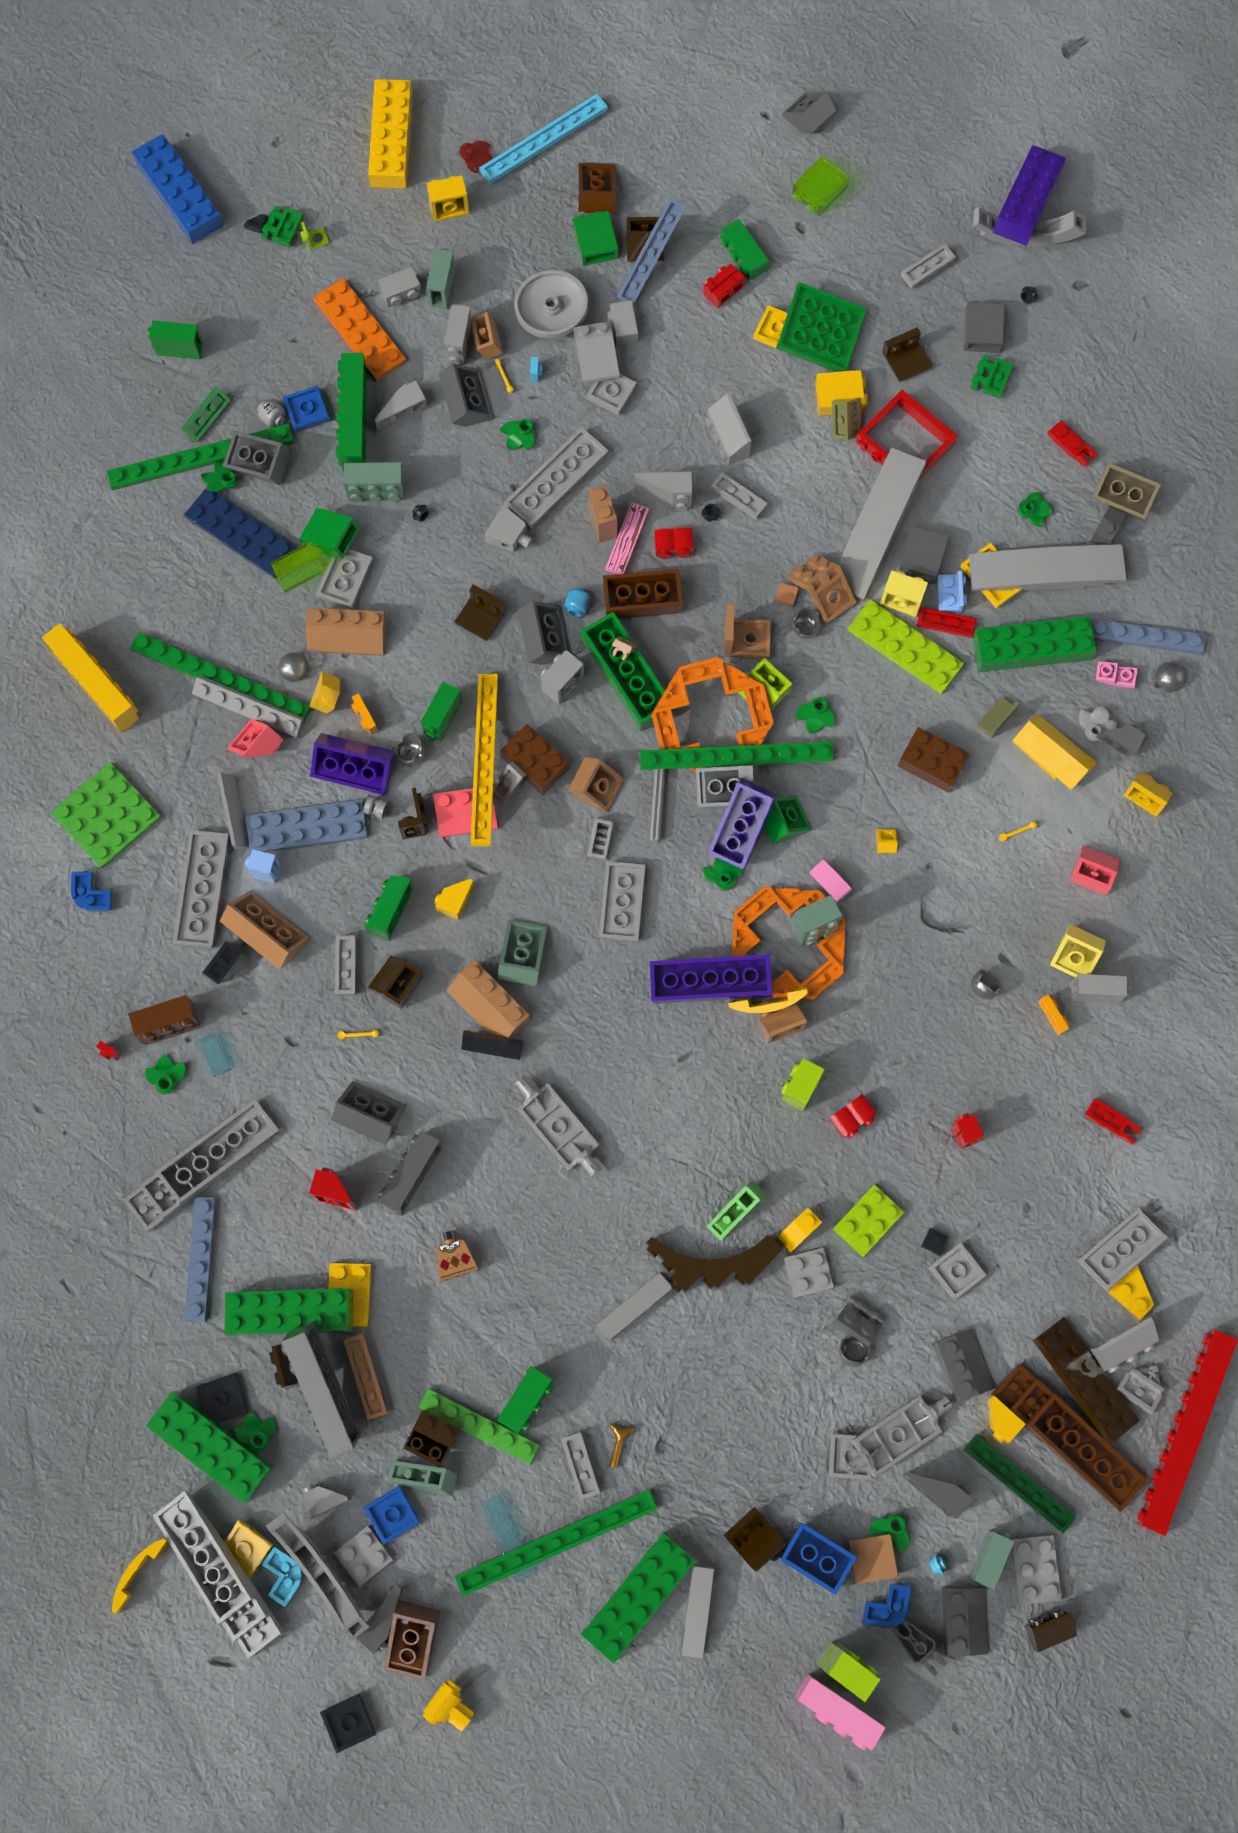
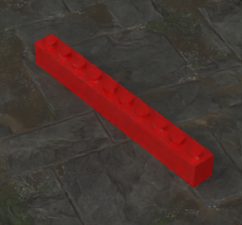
M1211 1330L1205 1334L1202 1344H1204L1203 1350L1197 1354L1195 1363H1197L1196 1369L1190 1373L1188 1378L1190 1385L1188 1390H1185L1181 1396V1402H1183L1181 1409L1176 1411L1173 1418L1175 1425L1173 1430L1170 1429L1167 1434L1166 1441L1168 1443L1166 1449L1163 1448L1159 1455L1160 1465L1158 1469L1155 1468L1151 1480H1153L1151 1489L1148 1488L1144 1495V1500H1146L1144 1508H1140L1137 1514L1138 1526L1160 1536H1166L1238 1339L1217 1330Z

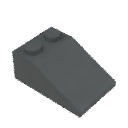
M234 431L223 467L265 482L281 485L292 450L279 442Z
M758 765L696 768L698 807L728 806L737 782L741 779L759 786Z
M904 1473L902 1476L951 1519H958L973 1500L969 1496L970 1491L962 1485H954L912 1473Z

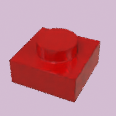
M101 1040L96 1046L100 1050L99 1055L107 1060L113 1058L117 1061L121 1055L117 1050Z

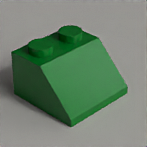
M777 797L764 826L771 842H785L811 831L797 797Z

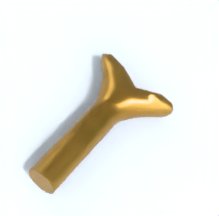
M610 1424L616 1436V1442L609 1467L618 1468L624 1441L636 1428L632 1426L620 1429L616 1425Z

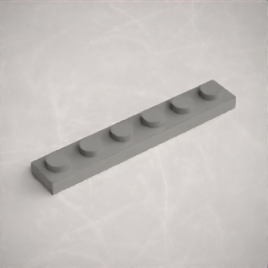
M201 675L196 677L193 695L294 737L299 736L304 718Z

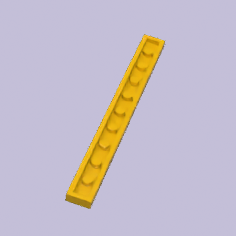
M478 674L471 846H491L498 674Z

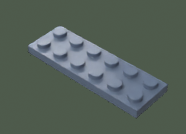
M360 799L247 815L246 823L250 854L252 849L269 853L366 839L367 831L363 801Z

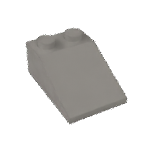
M610 322L573 327L574 343L583 383L620 378Z
M692 472L634 473V493L671 509L679 511L691 509Z

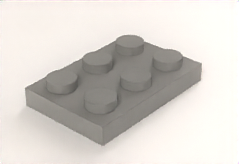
M348 549L343 559L332 556L317 590L316 597L352 610L373 562V557Z
M1046 1535L1010 1539L1014 1541L1012 1557L1018 1604L1062 1601L1054 1536Z

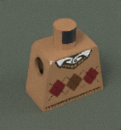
M453 1230L442 1233L444 1245L436 1247L440 1281H448L479 1271L464 1239L456 1241Z

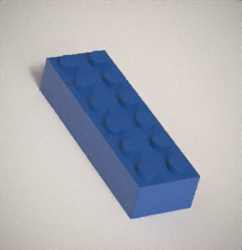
M163 134L132 151L137 166L192 244L223 227L220 214Z

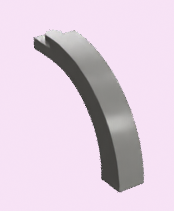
M980 207L974 210L973 226L981 230L982 237L1002 244L1025 246L993 233L998 216ZM1072 211L1054 219L1038 221L1027 246L1052 245L1078 238L1086 234V217L1076 211Z

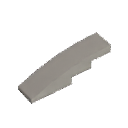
M693 1565L682 1656L703 1659L714 1567Z

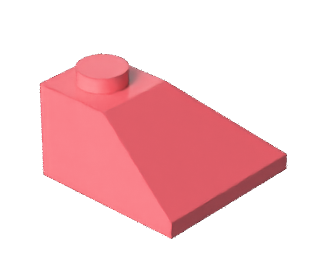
M250 719L227 749L246 758L272 755V753L279 749L283 739L268 725Z

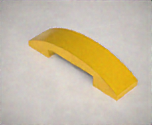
M802 987L788 990V998L751 1005L750 998L730 1000L728 1005L732 1009L748 1013L777 1011L799 1001L808 993L809 988Z
M167 1538L149 1545L127 1567L115 1591L112 1604V1612L114 1614L120 1613L131 1598L132 1594L126 1589L148 1557L157 1559L169 1543Z

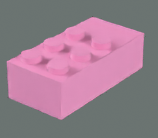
M809 1674L795 1695L799 1702L816 1712L815 1717L827 1726L829 1723L835 1725L833 1729L845 1738L848 1735L853 1738L852 1742L864 1751L866 1748L872 1751L885 1730V1727L880 1722Z

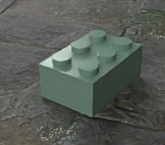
M401 462L344 463V487L348 500L353 502H360L362 500L378 502L380 500L399 501L404 499V475Z
M832 895L795 911L791 928L800 946L807 945L809 947L817 943V939L823 936L824 938L833 936L838 929L842 914Z

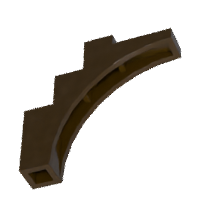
M769 1235L743 1253L714 1260L694 1259L680 1255L664 1247L653 1237L646 1242L648 1246L646 1250L654 1258L658 1256L663 1261L661 1265L668 1272L671 1270L674 1272L670 1277L672 1281L670 1285L678 1293L680 1291L685 1293L700 1276L704 1278L702 1282L709 1289L713 1287L717 1290L732 1273L735 1274L734 1279L740 1285L746 1284L749 1286L782 1251V1248Z

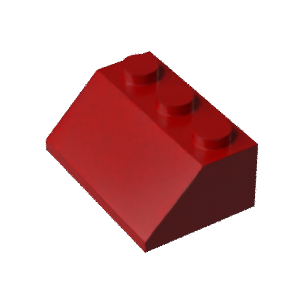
M322 1167V1170L316 1169L309 1194L316 1201L356 1211L357 1206L344 1183L336 1175L337 1173L332 1169Z

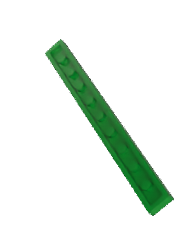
M289 423L248 434L284 445L294 443ZM232 438L108 470L107 475L110 487L113 491L215 464V462H224Z
M138 632L130 647L131 651L196 679L198 675H201L304 718L302 725L311 710V707L140 632Z
M831 741L640 750V770L833 761V745Z
M648 1489L461 1572L454 1577L462 1597L657 1510V1507Z

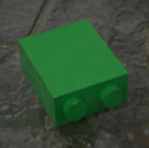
M598 211L594 214L579 215L573 218V230L583 266L618 259V246L608 211Z
M152 320L151 327L148 328V338L151 340V346L154 348L156 355L201 359L203 341L197 325Z
M316 508L299 539L307 549L343 559L360 527L352 517Z
M442 681L421 719L423 732L428 739L442 741L462 704L460 689Z

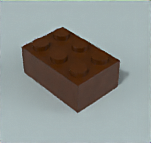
M528 724L500 750L501 758L507 764L513 761L526 774L524 779L542 795L570 769L569 761Z
M917 727L900 758L898 767L949 793L970 753Z
M187 995L128 1014L134 1036L142 1044L145 1043L146 1045L154 1044L157 1042V1039L162 1037L172 1038L181 1031H193L196 1029V1026L200 1025L194 1003Z

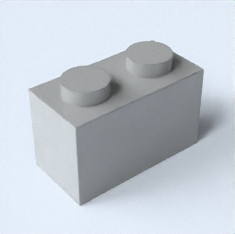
M412 267L378 279L379 289L387 307L397 306L403 301L415 299L422 294L420 283Z
M632 300L611 303L610 311H607L608 322H612L613 328L611 330L616 346L637 343L638 330Z

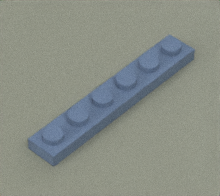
M671 197L669 198L619 291L617 299L622 302L632 300V305H634L686 208L685 205Z
M1091 619L1095 641L1202 655L1204 652L1205 634Z
M194 1197L184 1321L206 1322L216 1198Z

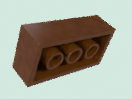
M679 569L603 575L606 615L614 612L616 617L621 619L682 613L683 601Z

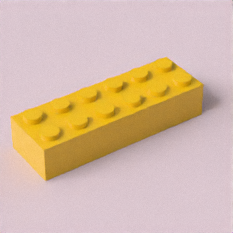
M374 80L368 172L371 188L407 189L412 108L411 80Z
M59 623L42 637L54 656L121 733L139 720L136 714L138 709L134 706L135 704L122 692L123 690L116 682H113L107 671L101 668L92 654L88 653L86 647L80 640L76 639L69 627L64 628Z

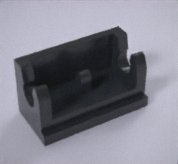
M225 941L204 969L202 975L219 985L242 952Z

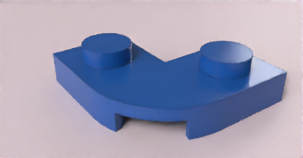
M91 871L72 872L71 896L75 904L85 911H111V890H92L93 873Z
M890 1584L887 1605L866 1601L863 1625L889 1629L902 1624L909 1612L912 1588Z

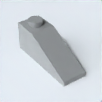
M416 381L406 383L399 388L374 419L377 431L427 408L426 398Z

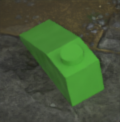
M752 1180L720 1211L707 1227L721 1241L767 1194Z

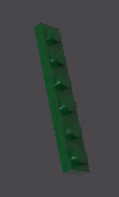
M975 1434L963 1449L966 1454L1062 1534L1065 1533L1076 1518L1075 1515L978 1434Z

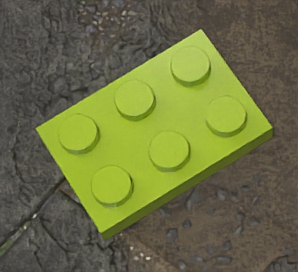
M873 1185L833 1230L859 1255L864 1257L901 1217L904 1211L876 1185Z

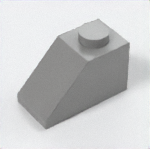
M314 1484L304 1488V1493L299 1495L309 1519H313L350 1500L348 1495L322 1486L315 1487Z

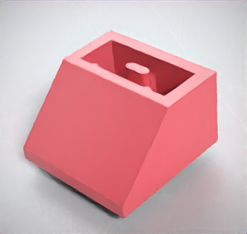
M1083 845L1069 881L1106 896L1111 890L1120 860Z

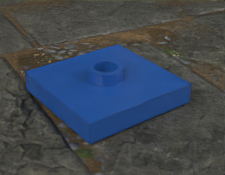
M318 385L283 397L295 432L330 421Z
M400 1485L363 1507L383 1545L421 1523Z

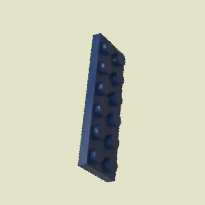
M206 488L184 514L185 518L273 579L276 578L297 552V548L218 493L208 491Z

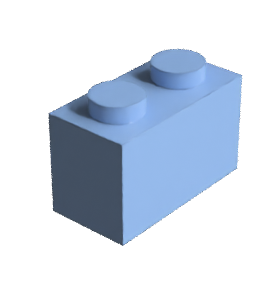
M252 849L251 855L247 856L245 866H247L252 878L276 883L281 865L275 855Z

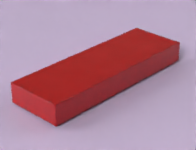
M920 607L916 627L972 638L977 618Z

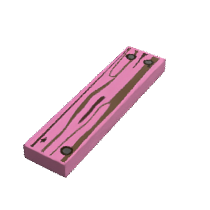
M631 502L605 571L614 574L625 573L649 513V508Z

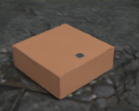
M780 582L774 602L793 607L799 588Z

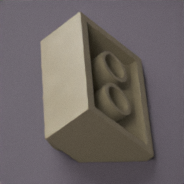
M1108 462L1092 498L1145 520L1161 484Z

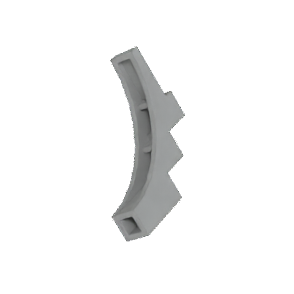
M284 1512L266 1526L271 1534L290 1554L317 1590L341 1630L353 1641L368 1629L369 1625L351 1594L339 1582L331 1566L319 1554L311 1538L302 1529H299Z

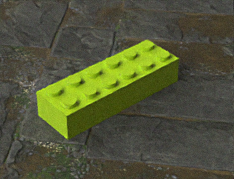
M831 1642L816 1663L827 1674L864 1702L867 1701L881 1680L876 1676L878 1671L839 1642L836 1645Z

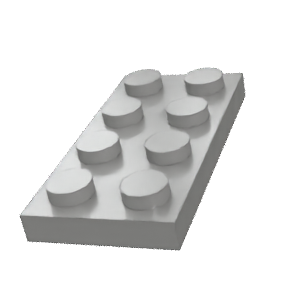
M606 861L599 939L638 942L645 865Z
M1138 1208L1081 1257L1078 1263L1108 1292L1160 1247L1168 1237Z

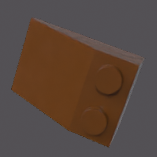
M578 163V212L608 211L609 213H615V164Z
M399 1601L393 1613L384 1670L425 1680L441 1610Z

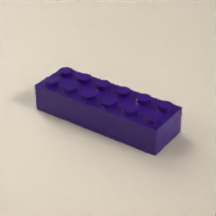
M1032 145L997 218L993 230L994 234L1025 246L1028 245L1066 160L1065 157Z
M770 954L650 961L651 1001L654 1004L773 997Z

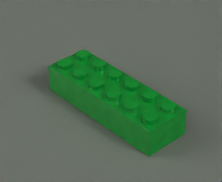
M341 353V360H338L340 377H337V387L339 389L337 406H339V412L336 413L337 423H339V429H336V439L338 440L336 458H338V466L342 467L343 473L344 463H366L367 366L364 353Z
M614 612L580 630L581 640L639 730L642 731L653 725L651 714L665 690L637 647L625 660H622L623 652L620 650L616 656L613 655V650L616 647L612 646L615 638L620 636L632 643L633 641Z
M1090 616L976 628L973 635L978 672L1092 660L1096 653Z
M337 1288L225 1292L224 1334L229 1336L288 1334L290 1330L312 1321L318 1333L353 1332V1290Z
M172 1391L146 1425L147 1428L243 1503L251 1500L275 1467L257 1452L251 1451L248 1445L239 1442L234 1434L208 1416L179 1391Z
M662 1532L583 1630L581 1635L614 1664L696 1561Z

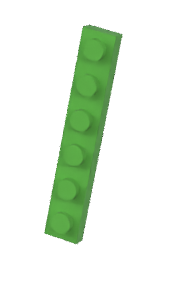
M427 1389L418 1407L528 1464H531L539 1447L538 1444L430 1389Z

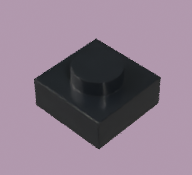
M929 1228L920 1247L940 1256L949 1237Z

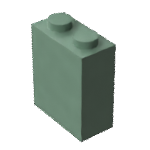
M435 248L426 286L429 307L446 310L448 308L456 271L453 251L448 249Z
M1000 1530L987 1532L968 1579L986 1588L995 1590L1014 1544V1541L1009 1539V1534Z

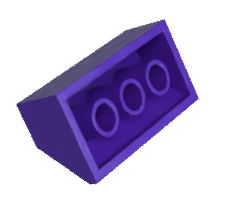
M320 733L314 742L310 777L385 795L393 770L395 751Z

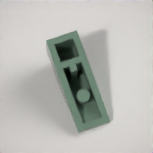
M393 1460L387 1481L435 1494L453 1496L458 1475L445 1468Z

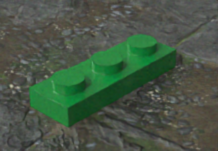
M214 387L181 430L193 442H197L230 402V399L218 387Z

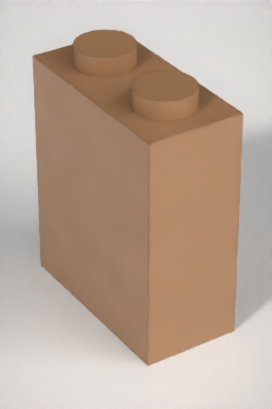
M606 485L588 490V511L599 543L617 538V517Z

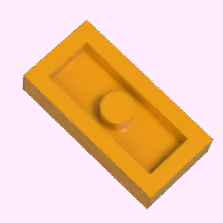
M359 693L352 696L353 704L351 706L356 715L360 714L362 718L360 723L365 731L369 730L371 735L378 732L376 724Z
M1049 994L1042 997L1038 1003L1056 1033L1060 1036L1069 1029L1068 1020L1058 1011V1004L1054 998H1051Z

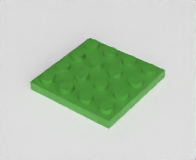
M111 762L107 763L50 812L101 869L161 819V816Z

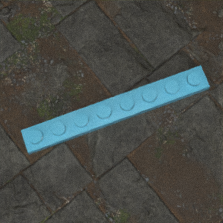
M595 94L479 168L480 173L489 184L494 183L606 112L608 106L598 94Z

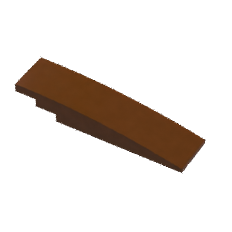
M1017 1363L992 1392L991 1395H994L1020 1418L1031 1433L1119 1512L1125 1508L1146 1483V1478L1055 1393H1052L1020 1364Z

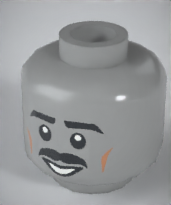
M265 400L259 405L258 417L268 427H277L285 422V409L275 400Z

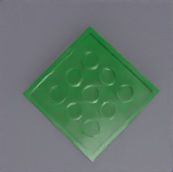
M798 282L776 349L834 372L847 371L867 308Z

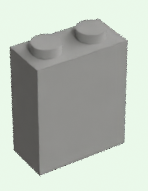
M451 305L444 340L447 363L465 365L472 330L470 307Z
M1078 974L1071 982V1002L1119 1004L1130 993V983L1127 982V976Z

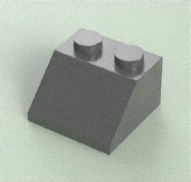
M806 91L782 113V116L801 133L812 134L819 130V126L823 122L828 121L832 117L831 115L836 111V108L827 92Z

